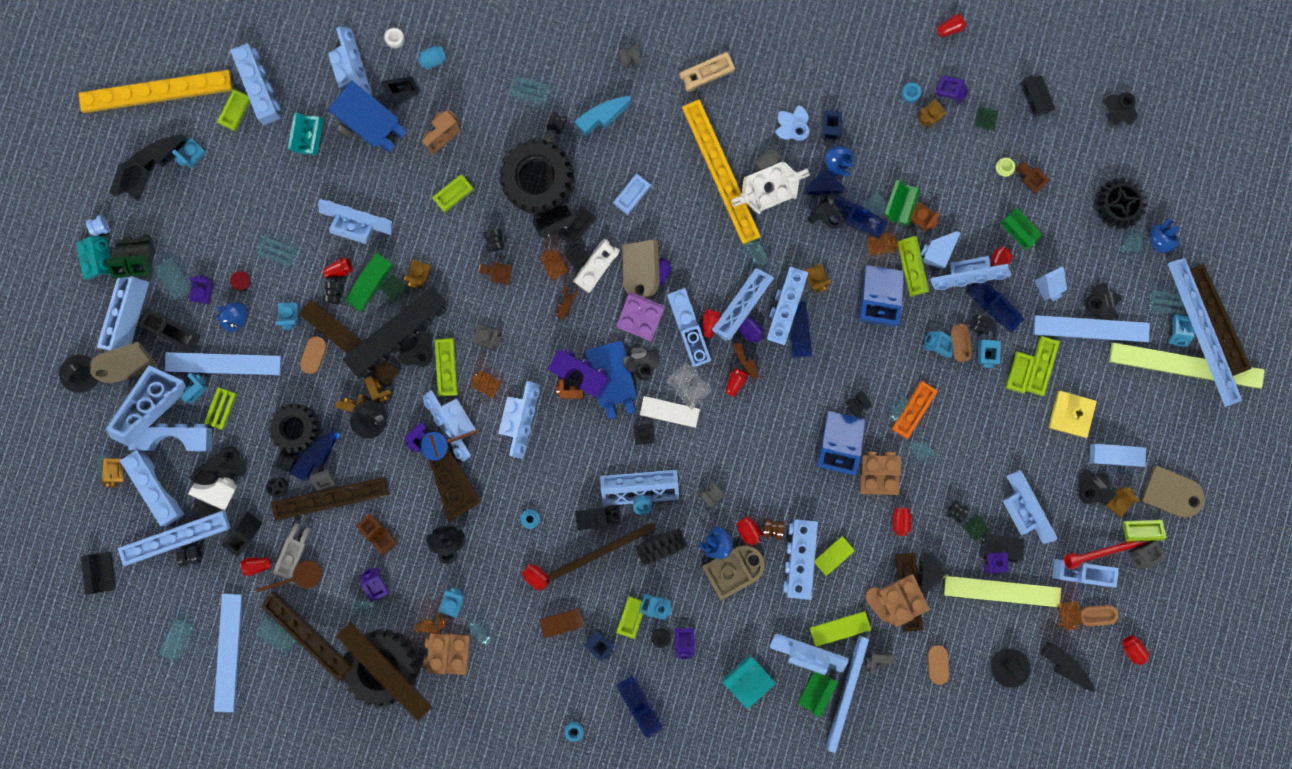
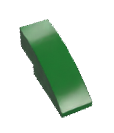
M376 252L359 276L345 301L362 312L383 285L384 279L393 269L394 265Z

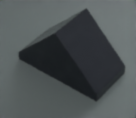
M412 76L381 82L394 107L420 93Z
M927 552L924 553L922 592H929L950 573L933 553Z

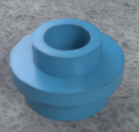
M526 510L521 515V524L528 529L535 528L540 522V516L535 510ZM527 516H533L534 520L532 523L527 522Z
M578 722L568 723L564 730L565 737L571 742L579 741L584 734V729ZM576 728L578 733L573 735L570 730Z

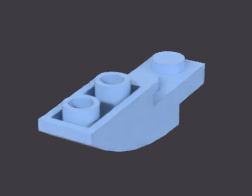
M682 288L668 293L667 297L692 366L696 367L710 362L711 359L686 289Z

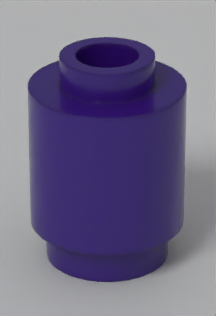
M662 257L659 259V287H661L662 283L666 282L672 266H670L671 262Z
M747 315L740 325L739 331L751 344L753 342L757 344L765 337L763 334L765 330L753 317L750 318Z

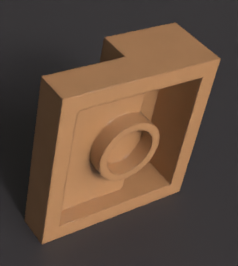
M445 110L443 113L439 112L435 115L434 121L431 122L435 130L428 131L423 137L422 142L432 155L461 132L458 126L460 122L451 110L448 112Z
M865 452V455L860 456V494L899 495L901 456H896V452H885V456H877V452Z
M913 574L877 590L879 594L877 596L878 602L881 607L885 606L887 611L885 614L886 619L890 625L893 624L895 627L913 620L914 617L930 610Z
M431 632L430 637L427 636L425 640L428 656H424L423 668H427L426 673L467 675L471 635Z

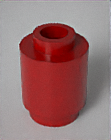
M1004 247L995 249L990 260L991 267L1009 265L1013 257L1010 254L1011 250Z
M895 508L894 513H892V531H895L898 536H908V532H912V514H910V509Z
M749 516L736 523L737 531L746 545L750 543L753 546L761 541L760 536L763 534L755 521L750 519Z
M532 563L521 574L524 580L536 591L539 589L543 591L550 583L548 580L550 576L539 566H534Z
M1135 635L1128 636L1121 642L1123 645L1122 649L1133 664L1143 665L1149 660L1150 653Z

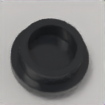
M658 628L652 633L651 640L656 647L664 648L670 643L671 637L666 629Z

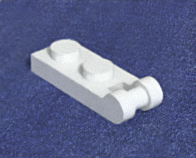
M606 239L599 243L573 280L575 284L588 293L591 292L612 260L620 252L617 247H612ZM604 250L608 252L606 257L601 255Z

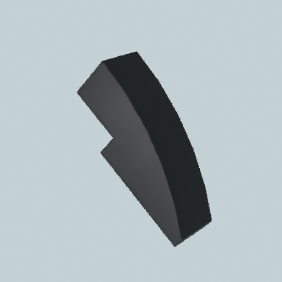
M183 134L158 140L138 151L130 159L133 158L148 172L156 164L165 167L175 157L172 151L174 149L178 151L189 139Z
M147 308L138 325L190 352H193L201 337L196 332Z
M1047 641L1040 655L1057 664L1054 672L1094 693L1095 688L1082 667L1064 650Z

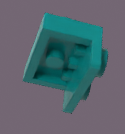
M294 113L288 150L300 155H318L324 118Z
M90 236L76 243L84 280H91L100 275H111L106 265L107 260L111 258L106 237Z

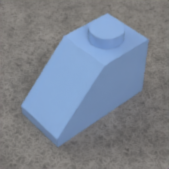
M956 231L935 239L928 245L925 244L921 250L922 261L939 270L944 269L960 232Z
M1063 267L1035 280L1045 301L1050 298L1052 301L1063 297L1062 292L1067 290Z

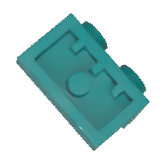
M751 654L721 680L725 687L737 697L746 709H749L775 685V681Z

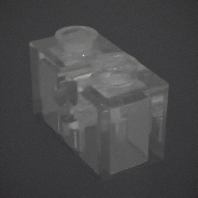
M685 363L671 374L666 381L691 410L705 400L712 392L708 382L702 380L698 376L695 367L690 366L688 363Z

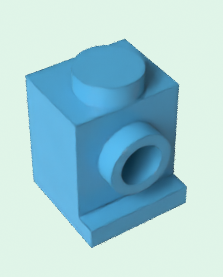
M978 341L977 364H982V368L989 369L994 368V365L1000 364L1001 341ZM985 352L990 354L988 359L985 358Z
M644 593L639 612L649 617L666 620V617L672 612L671 601Z

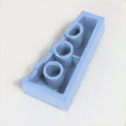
M148 366L106 428L110 438L129 446L184 394L183 391L186 388L184 381L152 366Z

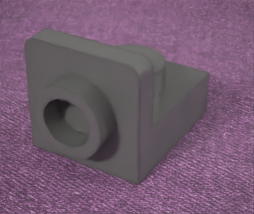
M478 324L472 342L494 350L501 343V332Z
M1152 541L1141 549L1133 550L1129 553L1138 570L1150 568L1166 558L1158 541Z
M869 651V657L866 656L865 668H868L870 674H875V663H878V666L889 667V664H895L896 656L892 653Z

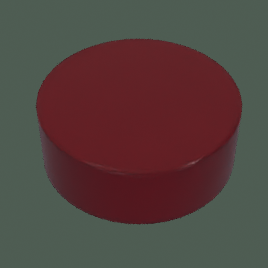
M238 271L231 276L230 283L234 289L244 291L250 287L251 278L247 273Z

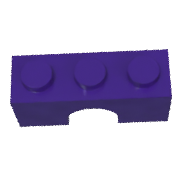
M558 349L547 370L569 380L574 371L580 370L583 374V383L580 389L596 398H601L612 379L607 376L608 372L600 367L596 370L591 367L592 363L584 358H581V360L574 357L576 354L569 349H565V351Z

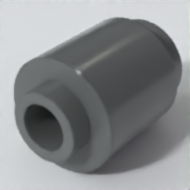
M771 149L754 162L755 167L753 169L755 172L761 171L780 163L782 158L774 149Z

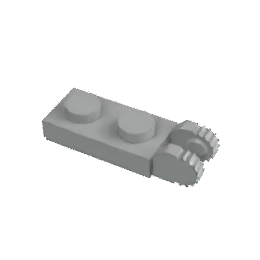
M294 524L289 537L285 541L273 574L286 579L293 578L294 568L299 564L307 545L306 542L311 532L310 528H306L303 531L301 540L298 541L295 537L300 529V524Z

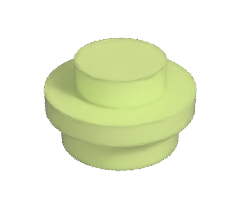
M1002 158L996 164V171L1000 176L1008 177L1014 173L1015 163L1010 158Z

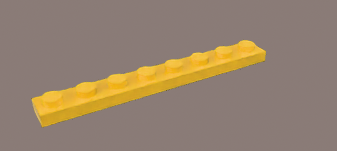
M225 70L80 92L79 99L81 111L88 113L232 91L233 85L231 72Z
M700 99L683 106L684 115L742 245L759 239L761 236L746 203L736 207L732 205L731 199L741 196V191Z

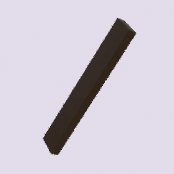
M1202 264L1190 269L1232 376L1252 369L1205 265Z
M310 300L299 313L300 316L347 354L363 342L313 300ZM388 361L372 369V374L386 386H389L400 373Z
M386 477L278 500L271 502L274 519L278 521L389 496Z
M651 522L550 572L549 576L553 581L657 528L654 522Z
M271 591L261 608L338 682H342L353 665L276 591Z
M351 621L336 635L342 644L417 722L433 708L424 696Z

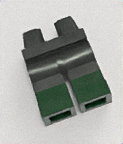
M144 234L140 238L135 239L125 236L122 240H116L113 256L106 262L112 278L130 277L131 274L132 277L150 275L156 253L151 236ZM142 266L144 267L143 270H137L138 268H140V267H142ZM123 268L125 270L124 272H118L120 269Z

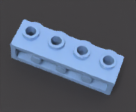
M247 43L230 50L257 119L263 125L281 119L279 114L280 106L272 96L274 91L270 83L266 81L265 76L267 74L263 65L260 66L258 61L260 56L256 48H252Z
M132 276L117 278L97 348L111 351L132 343L149 282Z
M793 519L792 523H789L788 534L791 535V542H787L786 553L789 554V562H785V573H788L787 581L783 583V592L786 593L788 598L811 600L817 521Z

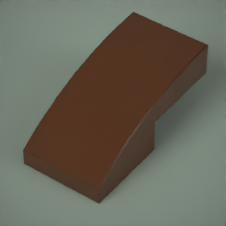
M742 344L733 345L734 353L741 367L753 380L758 379L759 376L754 359L746 361Z
M371 513L356 525L363 536L383 556L398 544L395 538Z
M579 608L539 619L544 638L584 627Z

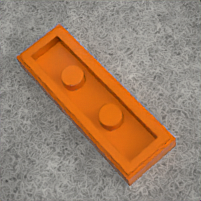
M920 381L891 430L905 439H909L938 390Z

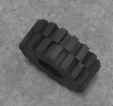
M680 528L635 546L642 565L661 560L688 547Z

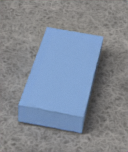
M636 173L614 200L613 204L628 215L650 189L651 184Z

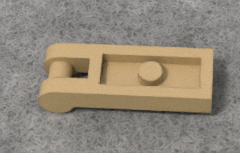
M728 52L681 72L679 76L686 84L684 86L686 91L690 92L699 86L735 71V67ZM695 74L697 80L692 81L691 76Z

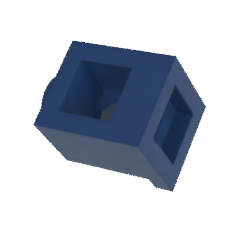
M836 109L823 111L820 138L839 139L841 137L843 112H838ZM832 122L834 127L828 126L827 123Z
M599 630L584 644L601 662L604 658L608 660L615 652L613 650L615 645ZM598 643H604L605 648L599 649Z

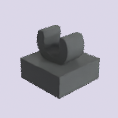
M324 466L323 472L319 473L315 469L313 471L314 475L310 476L311 483L317 491L336 486L335 478L326 466Z

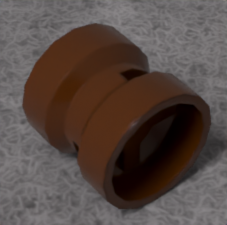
M765 518L762 537L769 538L771 536L776 540L782 541L785 522H773L772 519Z

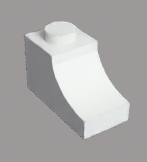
M219 477L217 482L210 485L194 483L189 491V495L225 510L238 485H235L234 481L224 477L222 479Z

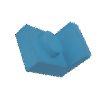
M192 138L178 151L175 149L172 151L176 156L174 160L182 167L186 165L189 168H192L207 153Z
M278 303V321H276V325L282 327V330H293L294 326H300L299 303Z
M1175 314L1172 318L1173 334L1169 338V343L1177 346H1188L1195 337V331L1190 318Z
M941 331L928 332L923 350L935 351L946 358H952V337Z
M190 373L187 376L194 385L191 384L183 391L184 394L180 397L185 403L192 404L209 388L205 385L206 380L200 374Z
M451 587V590H445L439 612L457 618L466 595L461 594L462 590Z

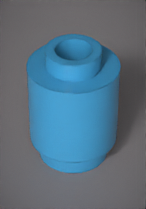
M435 45L419 52L420 56L417 57L421 68L425 67L426 70L441 65L443 61L447 60L441 45L438 47Z

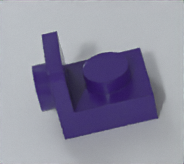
M942 75L935 93L937 96L954 99L957 104H961L962 100L967 96L968 88L964 80Z
M197 274V277H190L189 280L192 281L189 301L210 305L214 282L208 280L209 277Z
M420 422L404 438L407 441L405 445L412 452L415 450L421 452V447L415 441H421L429 428Z
M1006 552L987 554L988 563H983L985 572H1009L1008 555Z
M378 567L368 569L360 576L361 585L371 602L389 594V589L381 578Z
M675 628V657L680 659L694 657V628Z

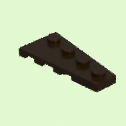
M449 448L446 455L440 460H429L448 523L482 502Z

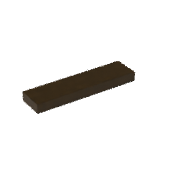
M915 553L895 554L897 580L913 574L918 583ZM920 614L914 617L913 620L902 624V631L923 630L922 615Z

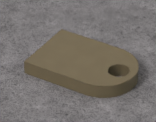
M650 240L622 245L624 288L627 294L632 292L647 299L651 298L659 287L658 241ZM643 285L644 293L640 295L639 289Z
M136 342L95 356L90 363V372L95 379L101 382L116 383L142 375L148 366L157 369V364L140 342Z
M1153 466L1140 501L1178 517H1191L1202 509L1205 498L1202 488L1195 481L1159 466ZM1192 496L1197 499V504L1194 507L1189 505V498Z
M741 545L735 547L729 557L714 559L702 567L721 601L757 581L764 571V559L757 549L748 545ZM750 555L758 556L759 562L757 565L752 566L748 563Z

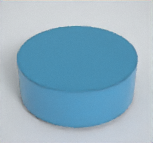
M916 83L906 84L901 92L902 98L909 103L916 102L921 96L920 86Z
M647 496L635 498L633 501L634 512L638 515L649 514L652 511L651 499Z

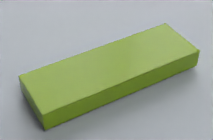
M917 236L897 241L909 296L929 292Z
M1040 336L1026 392L1039 396L1045 395L1060 341Z
M454 338L435 339L438 397L458 396Z
M866 611L809 627L815 647L871 630Z

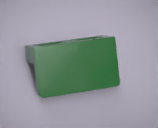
M896 180L885 216L891 222L909 226L921 190L918 187L904 185L901 180Z
M1015 208L1000 222L1004 229L1025 251L1031 248L1042 236L1039 230L1018 208Z
M813 671L798 704L810 710L814 715L821 717L838 682L826 674Z

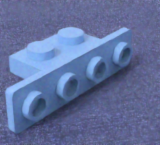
M345 27L336 28L341 46L328 53L339 89H345L350 81L353 80L372 96L352 30Z
M319 199L318 201L319 213L334 217L329 228L332 234L366 244L373 230L389 235L392 233V221L384 217H377L368 212H361L328 200Z
M986 256L950 263L951 275L931 278V283L935 290H946L949 287H963L967 284L984 283L993 279L1002 280L1010 277L1011 271L1008 264L991 267L990 258Z
M793 267L789 268L784 286L781 290H777L775 300L778 301L776 308L772 307L769 318L772 320L767 340L781 345L786 344L808 272Z
M527 381L523 399L507 396L498 434L513 437L509 453L511 457L523 459L526 452V444L531 431L537 399L540 394V384Z
M432 391L424 395V405L431 411L436 425L440 426L446 440L476 430L457 399L441 406ZM462 439L450 443L454 455L461 462L466 461L471 456Z
M1022 471L1007 475L1015 493L1003 500V503L1020 534L1024 535L1035 529L1043 544L1057 540L1053 528Z
M775 634L770 643L771 649L789 654V663L824 675L827 673L828 668L843 672L849 660L839 654H834L779 634Z

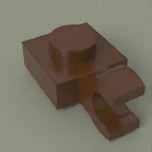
M1024 161L1015 167V170L1025 177L1021 182L1033 194L1038 193L1049 181L1038 167L1032 170Z
M494 262L493 267L479 264L478 272L490 275L491 282L509 285L513 266Z
M565 286L563 289L565 297L563 303L559 302L555 311L557 318L564 322L571 309L573 300L578 295L577 290L574 291L573 295H568V286Z

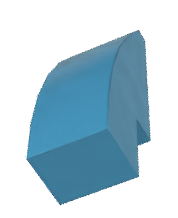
M629 96L616 98L592 108L575 121V127L585 137L599 124L606 129L632 104L631 98Z

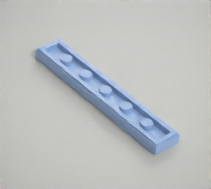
M1037 315L1033 319V335L1149 342L1150 323Z
M166 352L165 372L281 376L282 356Z
M221 511L118 548L124 567L231 529L226 512Z
M222 594L214 701L215 712H235L243 594Z
M861 635L857 639L826 743L828 751L834 753L838 746L869 642L867 637Z

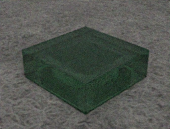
M979 107L975 127L993 131L998 111Z
M393 274L379 287L393 301L407 289Z
M978 514L962 526L975 542L990 530Z

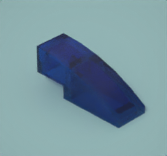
M839 195L833 202L844 213V224L877 239L880 238L888 221ZM831 215V217L840 221V218L837 215Z
M988 281L973 283L966 290V293L982 309L1009 332H1013L1025 319L1001 292H997Z
M799 301L789 332L791 359L812 357L805 301Z
M333 430L313 443L296 462L290 475L302 481H308L315 466L324 467L340 432Z
M633 675L616 685L645 738L649 739L664 730L662 723Z

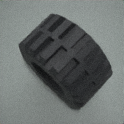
M286 404L285 407H279L278 412L274 411L272 414L274 416L273 419H269L268 422L271 423L268 431H271L269 437L274 440L273 444L279 446V449L296 453L307 451L309 447L312 448L315 445V441L319 440L318 434H321L322 431L319 429L321 421H318L319 416L311 408L300 404ZM293 417H299L304 423V432L296 440L289 438L286 432V425Z

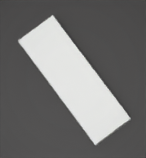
M644 396L640 415L696 428L700 409Z

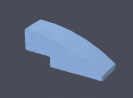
M1090 444L1089 463L1145 467L1146 448Z
M1054 559L1052 578L1117 588L1119 568L1082 563L1078 568L1069 570L1065 566L1064 560Z

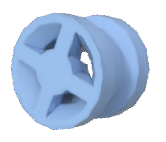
M103 215L97 216L94 220L89 219L86 221L87 229L92 237H99L101 233L106 234L110 232V227Z

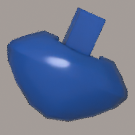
M844 146L830 148L825 154V163L833 178L839 175L850 176L847 168L853 167L854 153Z
M1167 219L1162 225H1153L1151 229L1150 242L1153 249L1158 253H1168L1179 246V239L1175 233L1180 228L1178 226L1171 228V224L1174 223L1173 219Z
M234 302L227 306L217 307L220 314L216 318L226 331L236 332L245 324L248 316V309L245 304Z
M720 526L712 529L709 536L706 537V542L699 543L701 550L705 551V555L715 559L729 557L734 546L733 539L729 533Z

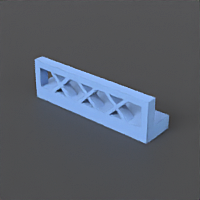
M755 268L712 331L724 341H730L774 278Z
M677 470L600 476L603 506L633 504L635 498L639 496H647L652 502L679 500ZM674 488H675V493H672V494H666V493H664V491H665L666 489H674ZM651 490L655 492L653 495L644 494L646 491ZM628 492H634L636 494L634 497L626 496ZM606 494H615L616 497L606 499Z

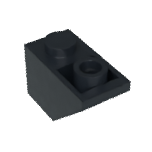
M619 505L575 511L577 530L596 529L621 524Z
M247 511L221 541L222 546L236 557H239L251 543L263 523Z

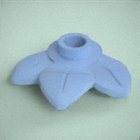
M799 105L793 114L780 111L778 113V121L781 127L775 131L776 134L785 140L792 138L796 141L805 140L809 135V128L806 125L809 117L805 109ZM801 129L803 134L798 135L796 130Z

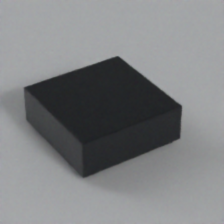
M581 243L564 252L574 269L586 263L590 258Z
M653 424L633 426L636 445L655 443Z
M202 464L189 478L196 484L210 485L218 476L214 472L206 471V465Z

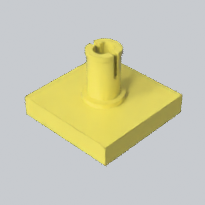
M1057 391L1048 428L1087 438L1097 401Z

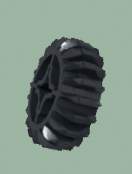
M1115 178L1112 182L1108 181L1105 183V186L1103 185L1099 188L1101 192L1095 195L1099 198L1094 201L1095 204L1099 205L1095 208V211H1100L1097 217H1103L1102 223L1104 224L1109 222L1110 228L1115 225L1116 229H1121L1122 227L1127 229L1129 225L1134 226L1136 221H1141V215L1146 213L1143 208L1147 207L1148 204L1143 201L1147 199V196L1141 195L1144 189L1138 190L1139 184L1132 185L1133 180L1131 179L1127 182L1125 178L1120 180ZM1113 190V200L1112 202L1108 203V196L1110 192ZM1133 204V211L1128 216L1129 206ZM1111 210L1115 211L1116 214H1117V216L1114 215V214L1111 212Z

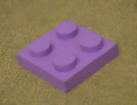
M630 292L616 327L652 341L665 306Z

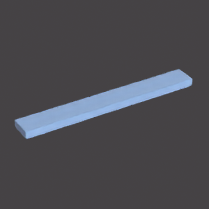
M1182 258L1168 263L1224 406H1230L1242 401L1186 259Z

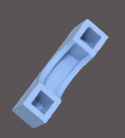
M156 424L155 427H148L128 446V450L155 451L162 439L174 436L182 441L186 451H212L213 428H206V424H194V428H187V424H175V427H168V424Z
M136 450L120 460L160 526H169L185 515L176 500L159 483L154 472L155 466L145 451Z

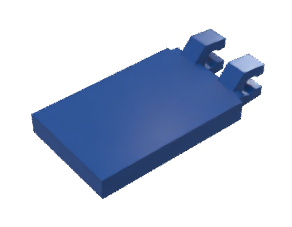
M353 80L350 81L328 109L332 115L373 148L380 146L388 153L396 146L386 138L390 131L400 139L407 132L401 125L397 124L399 121L397 116Z
M619 341L585 350L588 361L592 363L591 367L596 370L598 367L608 372L607 376L612 378L602 397L598 398L599 406H602V408L606 407L608 418H616L613 405L623 402L625 403L627 414L635 413L632 400H635L637 396L631 372L625 368L623 358L626 357L623 342Z

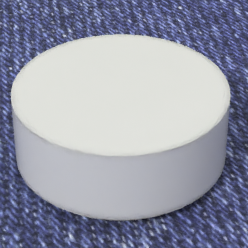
M391 28L385 33V41L388 46L399 48L403 45L405 38L401 30Z

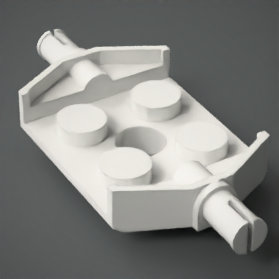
M780 162L744 177L741 196L731 199L732 205L736 207L746 203L754 212L760 214V211L791 198L796 199L799 181L810 176L809 171L806 168L800 172H795L785 162ZM767 182L772 184V189L769 192L764 190Z

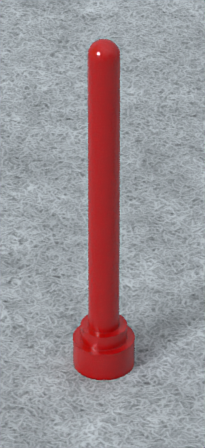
M1127 541L1081 555L1070 553L1064 556V564L1069 570L1076 569L1082 562L1146 545L1149 541Z

